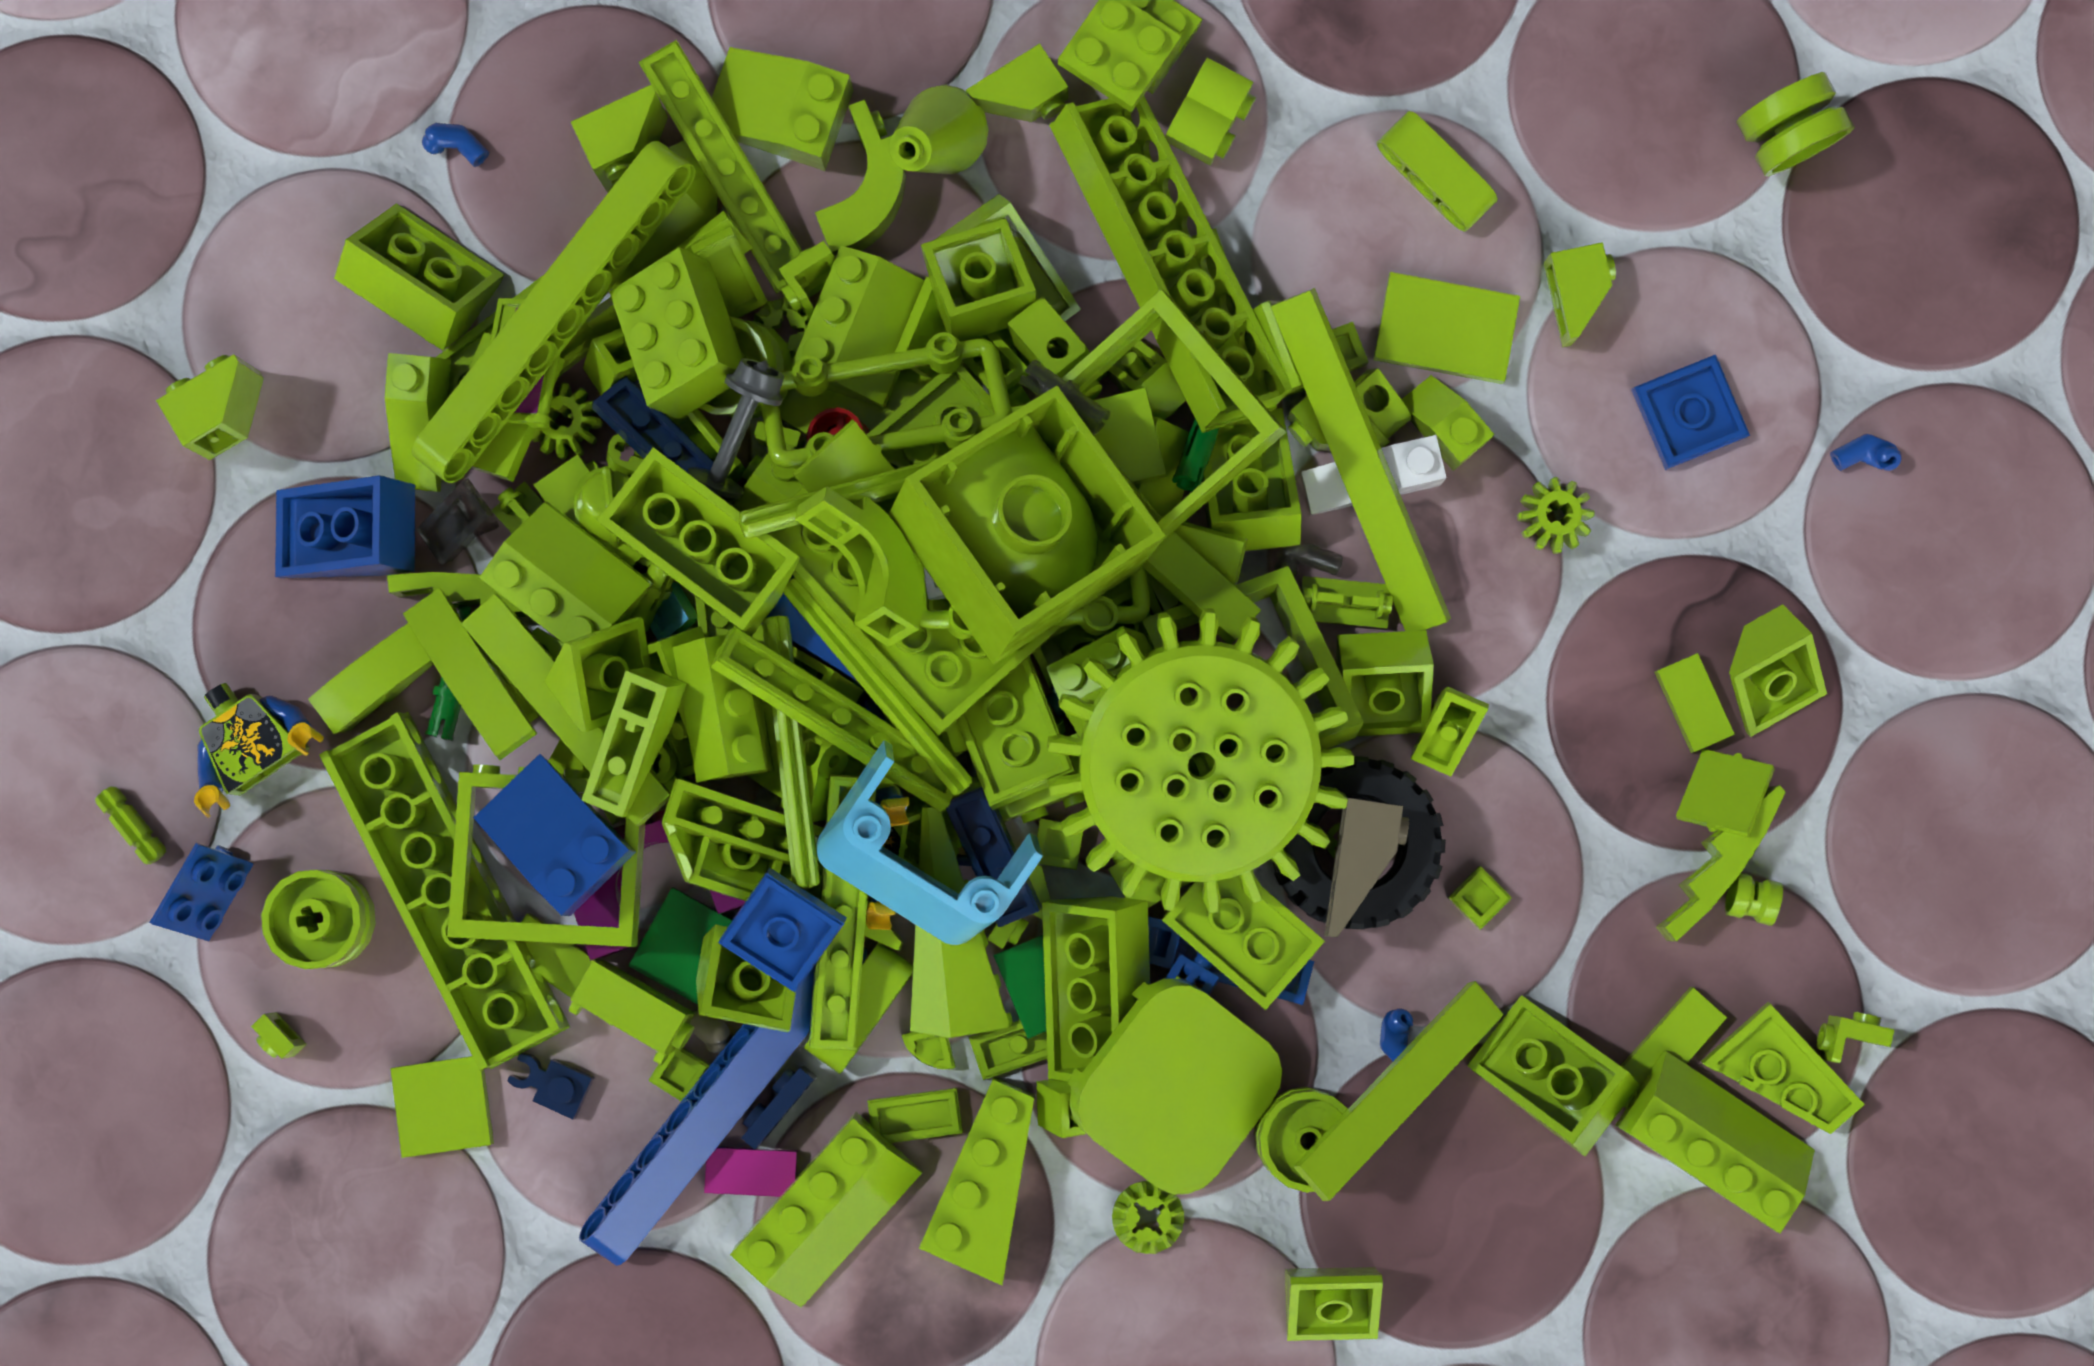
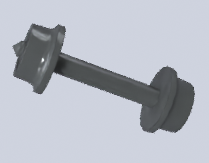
M741 358L735 372L727 374L724 382L731 389L742 394L711 470L690 467L687 471L688 474L731 506L735 500L742 499L744 489L727 477L759 402L779 406L783 401L780 389L785 376L778 370L770 367L767 360L759 362L753 359Z

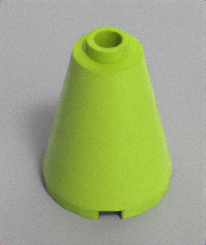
M940 85L920 92L910 102L890 139L889 152L892 160L901 169L912 172L954 174L966 170L976 162L987 145L989 129L985 112L979 104L976 105L967 95L969 93L958 87Z

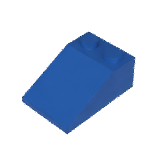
M378 475L276 490L275 577H359L415 572V484Z
M539 754L473 818L561 916H571L636 851L589 803L582 801L583 796L542 754Z

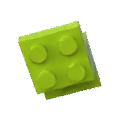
M1098 0L1059 56L1058 65L1132 113L1146 91L1154 94L1201 26L1202 18L1174 0Z

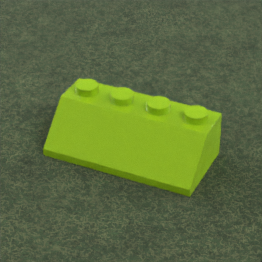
M654 447L597 519L607 530L750 636L756 632L763 620L779 602L800 560L797 554L769 533L751 538L745 537L739 525V514L741 512Z
M1107 896L1056 899L1042 902L1048 1079L1068 1082L1075 1068L1083 1072L1138 1000L1132 993L1143 982L1150 985L1148 901Z
M1664 1050L1615 1126L1780 1234L1805 1196L1815 1150Z
M855 1112L784 1193L735 1245L730 1256L762 1285L802 1308L923 1171L892 1143L883 1138L859 1113Z

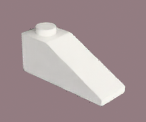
M1436 435L1381 448L1400 495L1440 486L1447 478ZM1335 462L1301 472L1311 515L1353 506Z

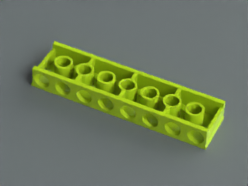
M1143 95L1136 105L1140 118L1138 127L1134 125L1131 113L1110 98L1080 106H1075L1074 102L1066 104L1055 121L1051 122L1049 126L1139 307L1141 308L1161 289L1169 294L1269 411L1275 410L1277 408L1276 405L1293 388L1145 96ZM1150 141L1155 144L1158 150L1159 160L1157 162H1153L1150 156ZM1169 179L1175 183L1178 198L1176 203L1172 200L1168 190ZM1188 216L1192 218L1197 228V237L1193 239L1187 227ZM1207 254L1215 262V278L1208 271L1206 264ZM1226 293L1230 294L1235 302L1236 313L1233 316L1229 313L1226 306ZM1164 320L1151 330L1202 433L1248 419ZM1246 331L1250 333L1254 339V355H1252L1249 352L1246 346ZM1265 370L1274 379L1275 391L1270 392L1266 386Z
M397 712L391 715L390 719L336 748L320 753L319 756L479 1070L487 1068L491 1070L569 1029L570 1025L548 982L544 980L541 973L533 971L535 961L525 941L447 937L457 805L410 713ZM472 837L466 920L516 922L479 847Z

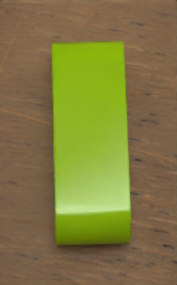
M1408 111L1376 142L1379 151L1388 162L1460 231L1466 232L1498 201L1497 195L1491 186L1419 115L1412 111Z
M878 943L862 965L856 1050L810 1048L809 1040L804 1049L838 1074H841L912 976L913 965L884 944Z

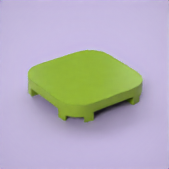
M1176 976L1175 979H1162L1150 985L1143 982L1132 993L1138 1000L1085 1070L1081 1072L1075 1068L1067 1083L1071 1086L1069 1105L1072 1115L1070 1117L1078 1127L1093 1141L1154 1186L1172 1195L1190 1194L1200 1190L1219 1174L1273 1102L1280 1088L1282 1076L1279 1055L1268 1041L1197 986Z

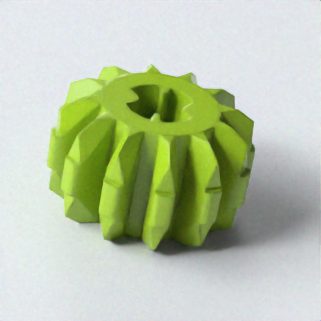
M562 383L558 396L553 391L549 417L551 418L549 428H536L531 440L533 442L542 441L540 451L545 455H548L556 448L557 457L565 460L569 453V447L579 456L584 455V448L580 444L584 439L589 444H596L597 438L589 432V429L601 428L603 422L599 418L592 416L596 412L592 409L593 401L586 402L588 395L586 390L579 388L572 394L570 385ZM561 415L562 417H569L572 420V424L567 428L563 425L559 426L555 421Z
M1553 477L1549 480L1548 489L1541 482H1537L1532 486L1535 497L1525 494L1521 498L1520 502L1529 511H1522L1517 514V520L1520 522H1530L1531 524L1522 532L1524 538H1529L1534 533L1539 536L1535 542V549H1543L1548 540H1550L1552 553L1559 554L1562 552L1563 542L1570 549H1575L1579 546L1577 535L1586 537L1590 534L1591 528L1582 521L1592 519L1595 516V511L1581 508V505L1590 499L1588 493H1583L1577 498L1572 495L1577 487L1576 482L1570 481L1562 491L1559 478ZM1561 509L1564 517L1559 521L1556 520L1551 523L1547 515L1552 510Z

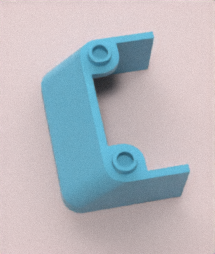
M884 740L821 832L817 840L818 859L827 870L941 941L950 945L966 943L1004 914L1040 862L1043 854L1038 838L1029 832L998 879L990 876L973 878L964 886L960 894L883 847V844L891 830L889 815L883 807L869 799L894 763L892 744Z

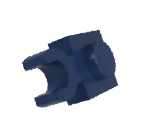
M528 1053L519 1054L517 1060L529 1066L530 1075L526 1079L510 1075L507 1080L509 1084L520 1089L531 1086L536 1088L537 1092L532 1100L533 1102L572 1120L576 1119L595 1077L556 1059L550 1061L546 1070L542 1068L540 1061L534 1055Z

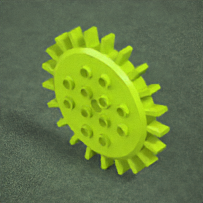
M1204 608L1199 619V640L1178 642L1176 624L1168 612L1158 614L1157 623L1163 647L1144 654L1139 649L1136 638L1124 628L1116 634L1119 648L1128 657L1130 663L1116 675L1106 670L1100 661L1089 656L1083 661L1082 665L1089 679L1098 683L1103 689L1093 704L1087 703L1075 695L1061 694L1058 701L1059 707L1068 715L1085 720V724L1080 738L1065 735L1048 736L1047 748L1049 752L1057 755L1078 756L1079 773L1057 776L1048 780L1050 796H1066L1072 793L1083 792L1088 807L1080 812L1069 815L1061 822V828L1065 837L1078 835L1094 825H1097L1105 839L1094 847L1086 858L1087 867L1093 873L1104 867L1116 853L1120 852L1132 862L1122 877L1120 886L1122 894L1131 898L1140 888L1144 876L1149 871L1166 877L1161 890L1162 904L1164 910L1174 911L1180 899L1182 882H1203V901L1209 913L1219 912L1221 903L1218 882L1222 879L1239 876L1243 891L1253 903L1262 900L1261 884L1253 873V869L1270 859L1277 864L1283 875L1292 881L1296 880L1300 876L1296 861L1283 849L1296 834L1304 837L1312 845L1324 849L1327 847L1330 840L1320 826L1306 819L1314 803L1324 804L1335 809H1346L1348 798L1343 792L1336 788L1319 785L1321 768H1343L1354 765V755L1351 750L1341 747L1321 749L1318 733L1342 725L1348 721V717L1342 706L1329 707L1321 712L1311 714L1305 699L1321 690L1330 679L1320 667L1308 672L1298 682L1294 684L1290 682L1282 672L1287 664L1295 658L1300 647L1290 636L1280 642L1272 656L1265 660L1252 652L1253 646L1260 635V622L1257 618L1247 617L1240 627L1237 642L1235 645L1216 641L1219 626L1216 613L1212 608ZM1188 687L1194 688L1197 691L1194 701L1185 703L1180 700V693L1183 689ZM1233 693L1241 694L1243 696L1242 704L1238 708L1228 707L1226 700L1229 695ZM1132 728H1140L1144 731V737L1140 742L1133 743L1127 739V734ZM1185 733L1190 736V743L1187 747L1177 748L1174 746L1173 741L1178 734ZM1226 739H1233L1237 743L1236 749L1229 754L1222 753L1220 751V744ZM1274 744L1280 745L1283 749L1281 756L1277 759H1269L1266 756L1268 747ZM1204 752L1213 757L1214 766L1207 775L1196 776L1188 770V762L1196 753ZM1132 773L1138 777V782L1134 787L1126 788L1121 785V779L1125 774ZM1171 780H1182L1184 782L1182 791L1179 793L1169 792L1167 785ZM1224 784L1229 786L1230 793L1226 798L1218 799L1213 796V791L1218 785ZM1265 790H1272L1276 793L1275 800L1270 804H1263L1259 801L1261 793ZM1167 824H1173L1178 828L1177 834L1172 838H1164L1161 835V829ZM1210 831H1222L1224 834L1223 839L1216 844L1209 843L1207 835Z

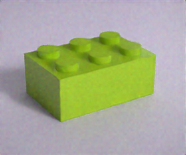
M678 247L609 291L648 407L681 419L730 389L724 382L727 374L735 372L743 356L709 261Z

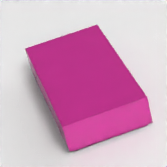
M717 1147L706 1161L704 1193L780 1197L796 1179L798 1150L758 1148L754 1150L753 1148Z

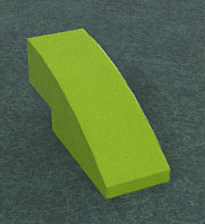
M407 623L352 662L309 697L308 700L333 734L346 732L356 727L382 703L392 701L433 665V662Z

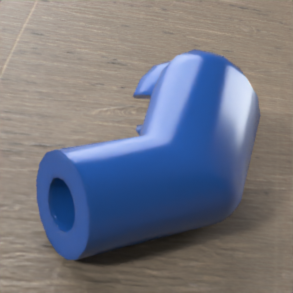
M434 123L425 129L426 135L422 138L423 148L430 154L442 153L445 148L457 149L473 167L482 164L490 153L463 125Z
M1864 434L1830 452L1832 462L1839 471L1859 461L1878 469L1891 471L1896 469L1902 460L1900 451L1893 443L1871 434Z
M1402 1008L1389 1011L1381 1023L1380 1048L1392 1061L1408 1046L1409 1029L1413 1026L1412 1015L1409 1011Z

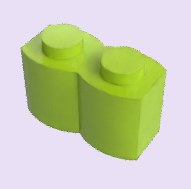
M1207 57L1166 133L1165 138L1168 144L1210 166L1216 156L1224 159L1236 135L1229 132L1236 118L1243 121L1246 119L1256 100V97L1250 94L1254 82Z

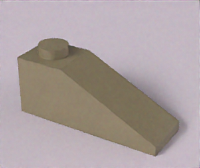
M1348 798L1347 807L1342 809L1324 936L1338 937L1397 853L1398 844L1405 845L1408 835L1409 818L1402 817L1403 806Z

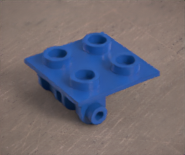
M195 843L149 923L209 941L221 925L223 916L237 892L243 887L254 863L233 856L234 853L223 846L217 845L213 849Z

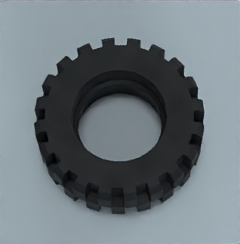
M1354 756V765L1321 768L1319 785L1336 788L1343 792L1347 798L1403 806L1402 817L1409 818V828L1405 845L1398 844L1397 855L1392 867L1383 877L1376 881L1344 929L1378 928L1389 925L1390 922L1404 918L1411 913L1413 908L1419 902H1423L1430 894V887L1434 879L1439 878L1443 867L1440 865L1441 854L1445 853L1446 839H1442L1440 826H1444L1441 814H1436L1431 803L1434 799L1427 789L1423 790L1416 783L1417 778L1408 771L1402 772L1395 768L1393 763L1385 760H1372L1369 757ZM1314 803L1306 820L1318 825L1321 818L1331 808L1324 804ZM1296 834L1283 849L1295 859L1300 876L1292 881L1280 872L1277 864L1272 860L1275 869L1274 875L1278 884L1282 885L1288 894L1287 897L1295 906L1300 907L1311 918L1326 923L1332 878L1320 866L1315 855L1314 845L1301 835Z

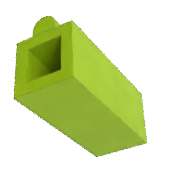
M604 959L592 960L570 999L572 1003L569 1007V1012L577 1016L584 1008L657 1051L653 1061L659 1065H663L675 1048L681 1050L688 1042L694 1030V1026L689 1024L695 1014L694 1012Z

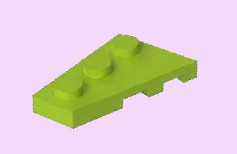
M1769 1002L1701 1060L1705 1066L1724 1074L1745 1088L1773 1101L1783 1109L1829 1134H1832L1865 1105Z

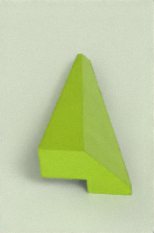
M926 803L922 806L918 869L960 894L969 881L968 879L963 880L956 859L959 850L956 841H951L943 818V813L946 809L940 812ZM915 925L910 1031L954 1038L1008 1029L1012 1025L1011 1013L1005 1012L999 993L1001 987L999 975L993 974L986 952L988 941L984 930L966 943L950 945Z

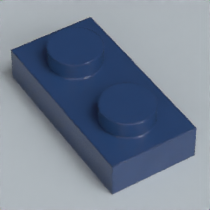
M804 1065L796 1073L788 1068L772 1087L777 1095L767 1107L759 1103L742 1123L748 1130L741 1139L754 1150L757 1149L817 1076Z

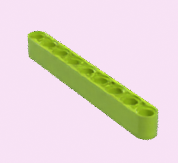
M659 141L650 142L640 151L418 435L412 448V454L418 461L447 483L457 482L470 470L689 189L695 177L694 165Z

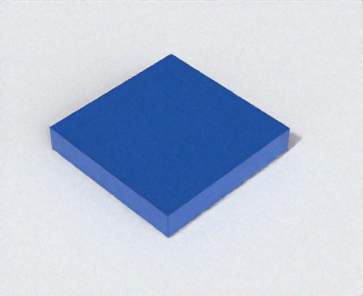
M1716 354L1631 389L1665 470L1750 436Z
M769 867L726 928L718 943L793 992H796L845 924L847 917Z

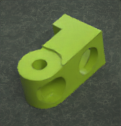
M810 730L803 735L812 819L813 822L824 821L827 818L830 774L840 775L847 765L849 754ZM782 799V802H781V806H780V807H782V808L784 809V807H783V799Z

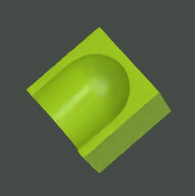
M1058 386L1053 387L906 477L888 514L901 530L909 546L993 665L1137 573L1166 537Z

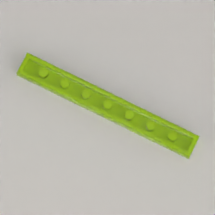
M1312 288L1270 306L1390 596H1393V603L1405 631L1426 630L1448 622L1451 616L1316 289Z

